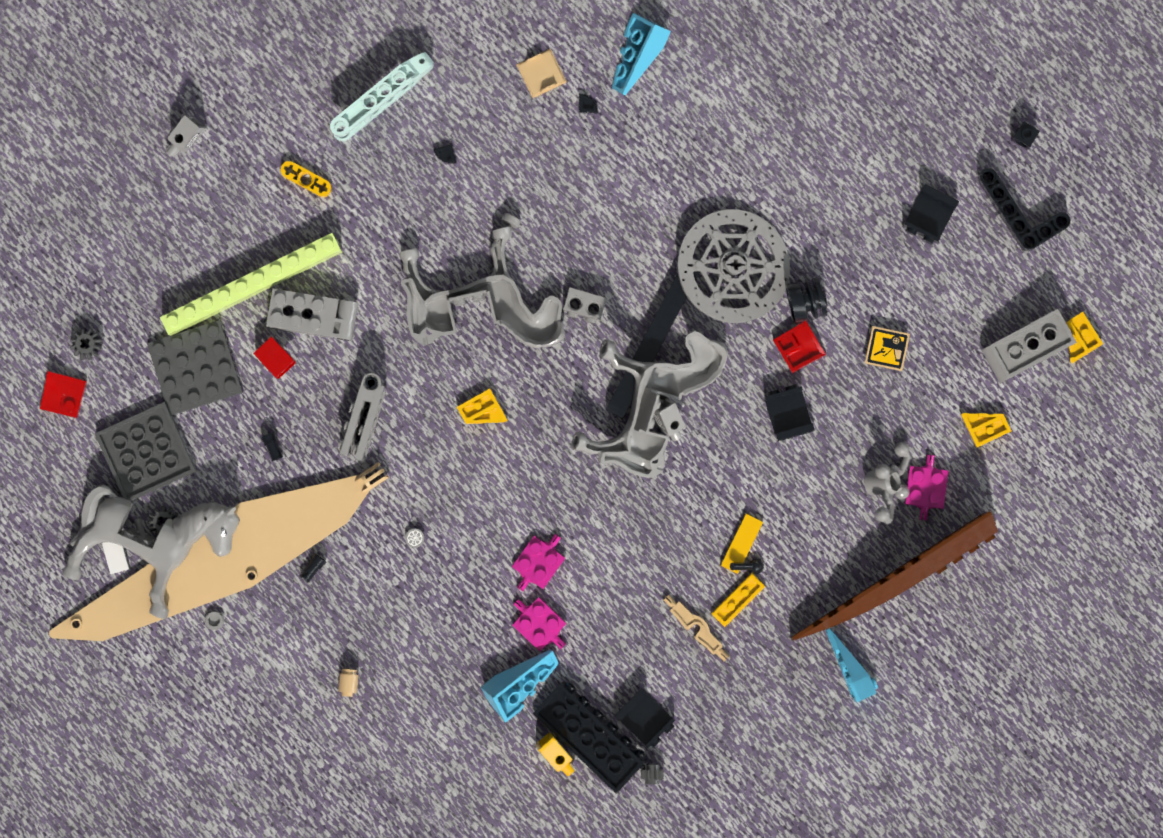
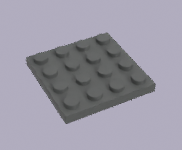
M220 320L147 343L162 394L171 416L243 393Z
M165 402L95 433L122 497L129 501H134L196 472Z

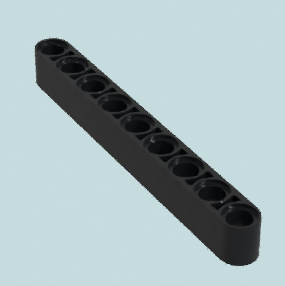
M700 271L693 272L695 281L697 280ZM678 273L638 347L633 360L653 362L687 298L679 281ZM625 372L606 408V411L622 419L633 400L635 377L632 373Z

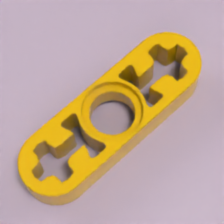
M287 161L282 164L280 170L284 178L319 197L330 195L332 187L327 180L294 162ZM293 166L292 169L297 173L299 169L302 170L298 174L297 180H294L296 176L292 173L286 175L285 167ZM305 174L310 175L312 178L311 182L307 185L301 183V177ZM315 178L319 179L316 182L321 186L324 183L326 184L327 192L319 193L320 189L314 186V189H311L315 183Z

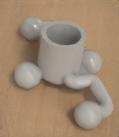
M899 442L894 447L895 454L903 457L899 467L892 465L889 468L885 464H880L875 468V471H869L865 476L864 484L867 493L871 496L882 495L883 501L887 504V508L880 507L875 512V517L879 522L888 524L893 521L894 501L892 499L894 494L901 500L909 495L908 487L901 484L900 479L911 459L909 446L905 442Z

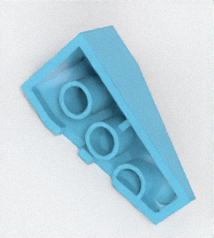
M633 13L624 32V37L628 38L626 47H621L620 54H623V60L621 64L617 65L612 88L626 95L661 52L671 31Z
M830 628L826 629L825 631L853 701L859 702L877 694L875 689L878 686L874 677L870 678V675Z
M550 649L495 675L482 685L481 689L488 702L506 723L523 709L524 705L522 702L525 698L536 693L534 689L539 681L544 682L559 663Z

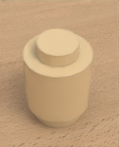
M342 669V673L339 674L338 692H342L341 696L353 697V693H357L359 678L357 670Z

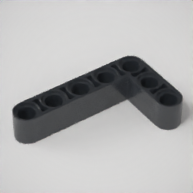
M985 168L980 172L978 176L980 186L1023 251H1032L1064 231L1070 225L1071 219L1069 215L1060 212L1032 229L996 171L992 168ZM983 174H990L992 176V181H984ZM993 190H1000L1002 198L994 197ZM1005 205L1010 206L1012 214H1005L1003 207ZM1058 217L1063 218L1065 226H1058L1056 219ZM1014 222H1021L1023 229L1021 231L1016 230L1013 226ZM1042 227L1047 228L1049 230V236H1042L1040 234V229ZM1024 238H1031L1033 245L1031 247L1026 246Z

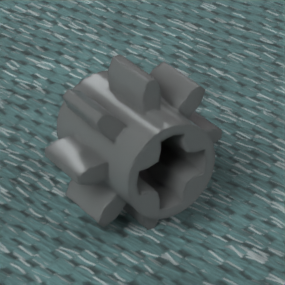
M645 764V769H641V779H645V784H660V779H664V769H660L659 764Z

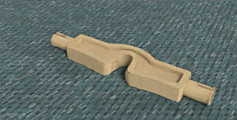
M668 595L667 598L671 603L666 598L663 601L672 608L670 612L680 621L683 627L689 630L694 625H699L700 630L694 638L713 655L716 653L723 662L726 661L721 654L727 659L730 656L722 649L723 645L710 633L707 623L701 617L692 615L680 602L676 603Z

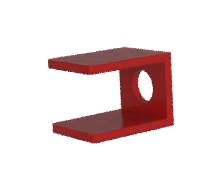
M272 336L253 353L277 379H280L296 364Z

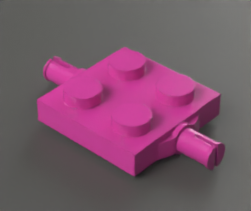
M927 455L926 466H910L907 486L909 495L906 498L905 504L920 508L919 520H922L924 513V520L927 521L928 509H944L948 471L933 467L934 455H931V462H929L930 455Z
M554 534L549 543L533 536L512 566L523 577L517 588L524 591L530 582L544 590L566 559L554 548L561 539Z
M540 597L529 606H526L519 599L513 604L522 613L512 626L539 651L552 642L560 650L566 645L558 635L567 623Z

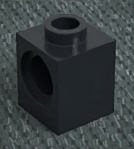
M1023 121L1011 141L1028 150L1040 131Z

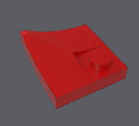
M806 321L773 339L792 374L826 355Z
M47 371L39 409L78 418L87 381Z

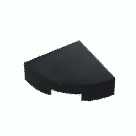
M579 94V113L598 114L596 103L589 96Z
M452 144L433 149L437 158L442 162L448 164L457 163Z

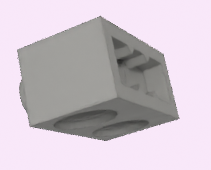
M569 288L563 311L567 312L566 315L569 317L577 318L582 316L585 317V321L596 324V321H601L607 298ZM573 299H578L581 305L579 308L573 309L570 306V302ZM592 304L599 307L598 313L591 314L588 311L589 306Z

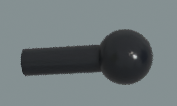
M753 559L750 563H731L730 569L750 570L753 574H759L763 571L764 564L759 559Z

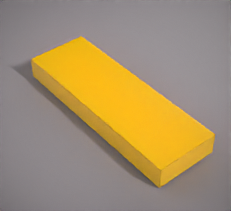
M745 514L722 561V567L736 574L739 573L740 570H731L730 564L744 563L763 524L762 521Z
M751 573L711 614L726 627L765 585Z

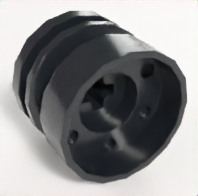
M818 277L812 279L813 287H811L808 279L805 280V289L803 290L798 282L786 285L788 303L795 324L807 321V312L810 311L814 319L818 318V309L822 317L827 316L826 294Z

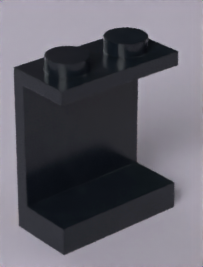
M925 184L903 225L906 228L905 231L913 236H916V234L922 236V240L928 244H937L959 201Z
M797 384L786 387V391L780 393L778 390L770 391L767 393L768 396L764 397L777 442L815 431L803 396L802 386L797 387Z
M642 688L615 714L647 748L650 746L654 748L661 741L659 737L664 732L668 734L674 728L672 723L675 720Z

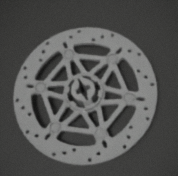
M727 209L711 213L691 227L681 243L677 269L684 293L698 310L718 321L744 323L765 315L780 301L789 281L790 260L783 239L771 224L751 212ZM726 224H738L746 226L748 229L745 234H722L718 227ZM705 234H708L711 238L709 245L701 259L694 260L693 254L698 242ZM757 235H761L772 250L774 261H767L755 240ZM725 238H740L741 241L735 248H732ZM718 240L728 249L726 252L722 253ZM745 241H748L746 252L743 253L739 249ZM714 245L719 257L706 259ZM752 246H754L761 260L749 258ZM731 254H736V255H734V256H731L730 258H728L726 261L723 262V258H726V257L730 256ZM717 263V269L705 267V264ZM733 263L734 266H737L738 268H736V269L734 270V267L731 266L730 264ZM750 263L762 265L763 268L751 270ZM694 271L701 272L712 291L710 298H707L699 289L693 275ZM745 271L744 275L742 274V275L738 276L736 279H735V278H731V277H735V276H737L738 274H740L741 272ZM707 272L719 275L716 286L711 282ZM772 272L774 273L773 283L767 294L760 299L757 291L766 274ZM761 273L757 284L753 287L749 275ZM722 279H724L728 282V284L722 290V292H720L719 288ZM742 280H746L750 292H747L740 284ZM735 284L742 294H727V291ZM722 299H747L749 306L744 308H727L721 306L720 302Z

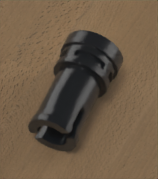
M275 432L260 437L264 446L267 447L272 462L283 457L276 442L278 440L276 439Z
M316 553L313 554L309 560L310 563L299 575L308 583H310L317 571L321 570L327 563Z

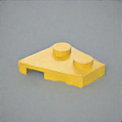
M1084 312L1067 321V326L1077 342L1069 347L1071 363L1103 345Z
M491 389L484 391L457 407L466 424L504 423L508 421Z
M963 413L960 415L976 448L1012 431L1004 414Z

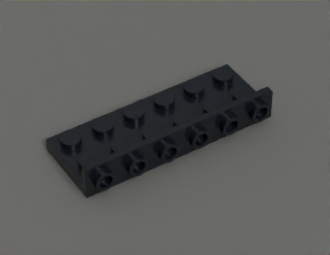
M561 682L533 713L616 794L648 762L645 758V753L631 745L632 741L627 736H622L617 731L616 725L612 722L608 723L603 718L604 714L597 708L594 709L585 696H580L576 692V687L570 682Z

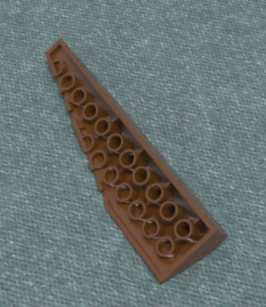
M991 511L982 513L790 637L791 640L794 641L848 621L898 596L933 573H942L948 569L946 565L950 562H953V564L963 559L962 555L967 551L971 554L980 548L978 544L985 541L988 543L996 538L994 534L998 532Z

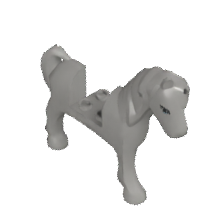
M511 227L492 231L495 239L489 248L494 263L492 273L485 278L452 290H435L423 282L416 265L419 257L417 248L400 252V257L403 261V271L407 276L406 279L401 281V286L407 294L406 315L411 336L420 344L428 345L439 336L457 333L451 304H454L455 307L465 305L467 300L473 299V302L485 300L484 297L488 296L494 324L500 323L502 327H505L509 333L524 345L532 346L533 348L552 346L559 351L561 350L560 342L565 337V330L561 321V301L557 297L549 296L544 299L540 309L532 314L523 303L520 291L515 281L509 275L505 258V245L512 236ZM426 329L432 334L428 335L426 333Z
M693 331L684 337V344L690 354L691 362L669 364L665 362H640L627 358L618 352L613 341L605 339L600 346V357L609 359L614 369L628 371L635 377L629 419L618 436L606 441H592L585 433L576 432L571 443L572 449L584 451L590 455L598 454L600 463L619 465L629 473L641 477L651 478L662 473L665 467L664 451L669 437L649 430L655 424L653 416L655 410H658L661 404L660 396L657 394L681 400L682 395L686 396L690 392H696L708 384H712L722 374V370L726 365L729 353L726 345L723 342L709 340L700 332Z
M104 484L94 487L84 501L79 531L70 541V545L74 549L68 556L67 565L62 571V574L70 579L80 580L82 575L80 564L84 555L94 545L107 542L121 545L155 568L156 580L149 593L153 604L150 607L149 613L158 618L167 619L169 610L165 604V590L172 572L188 556L193 544L205 535L217 556H226L232 550L233 533L240 522V518L235 512V506L227 507L217 502L201 503L174 520L168 518L160 530L157 539L150 535H146L145 538L140 536V531L135 528L129 527V529L122 530L133 502L118 497Z

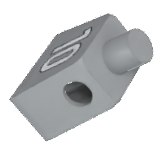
M184 115L167 139L171 144L165 151L174 158L179 151L187 152L207 128L194 116Z
M659 395L661 404L659 409L655 410L653 417L658 428L670 436L672 441H677L682 438L680 430L685 428V424L676 403L664 395Z

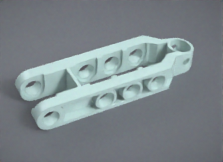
M423 52L403 62L336 116L330 124L334 137L339 141L350 139L416 85L434 66L430 56ZM398 79H404L402 83H396ZM383 91H390L387 95H381ZM369 103H375L373 107H367ZM339 127H345L342 132L337 131Z

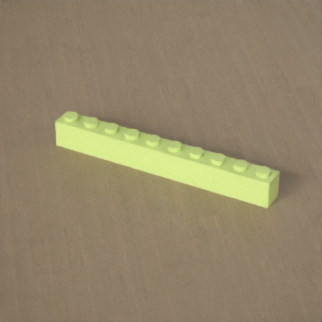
M330 233L161 316L160 319L168 335H175L342 253V250L334 234Z

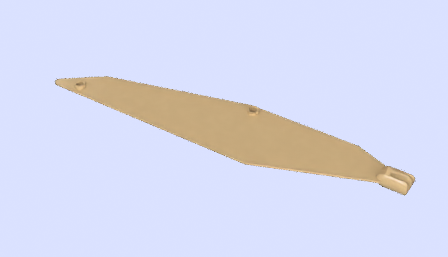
M377 462L360 475L241 502L236 505L235 512L240 518V522L233 533L231 552L226 556H217L205 535L193 544L188 556L172 572L165 590V604L169 610L168 617L253 587L348 523L369 491L389 478L388 475H385L371 485V480L385 472L383 468L369 478L365 476L381 464ZM148 564L51 629L49 636L56 639L104 641L163 620L149 613L150 607L153 604L149 593L156 580L155 568ZM250 572L255 574L254 579H249L248 574ZM74 621H78L80 623V626L78 628L74 627Z

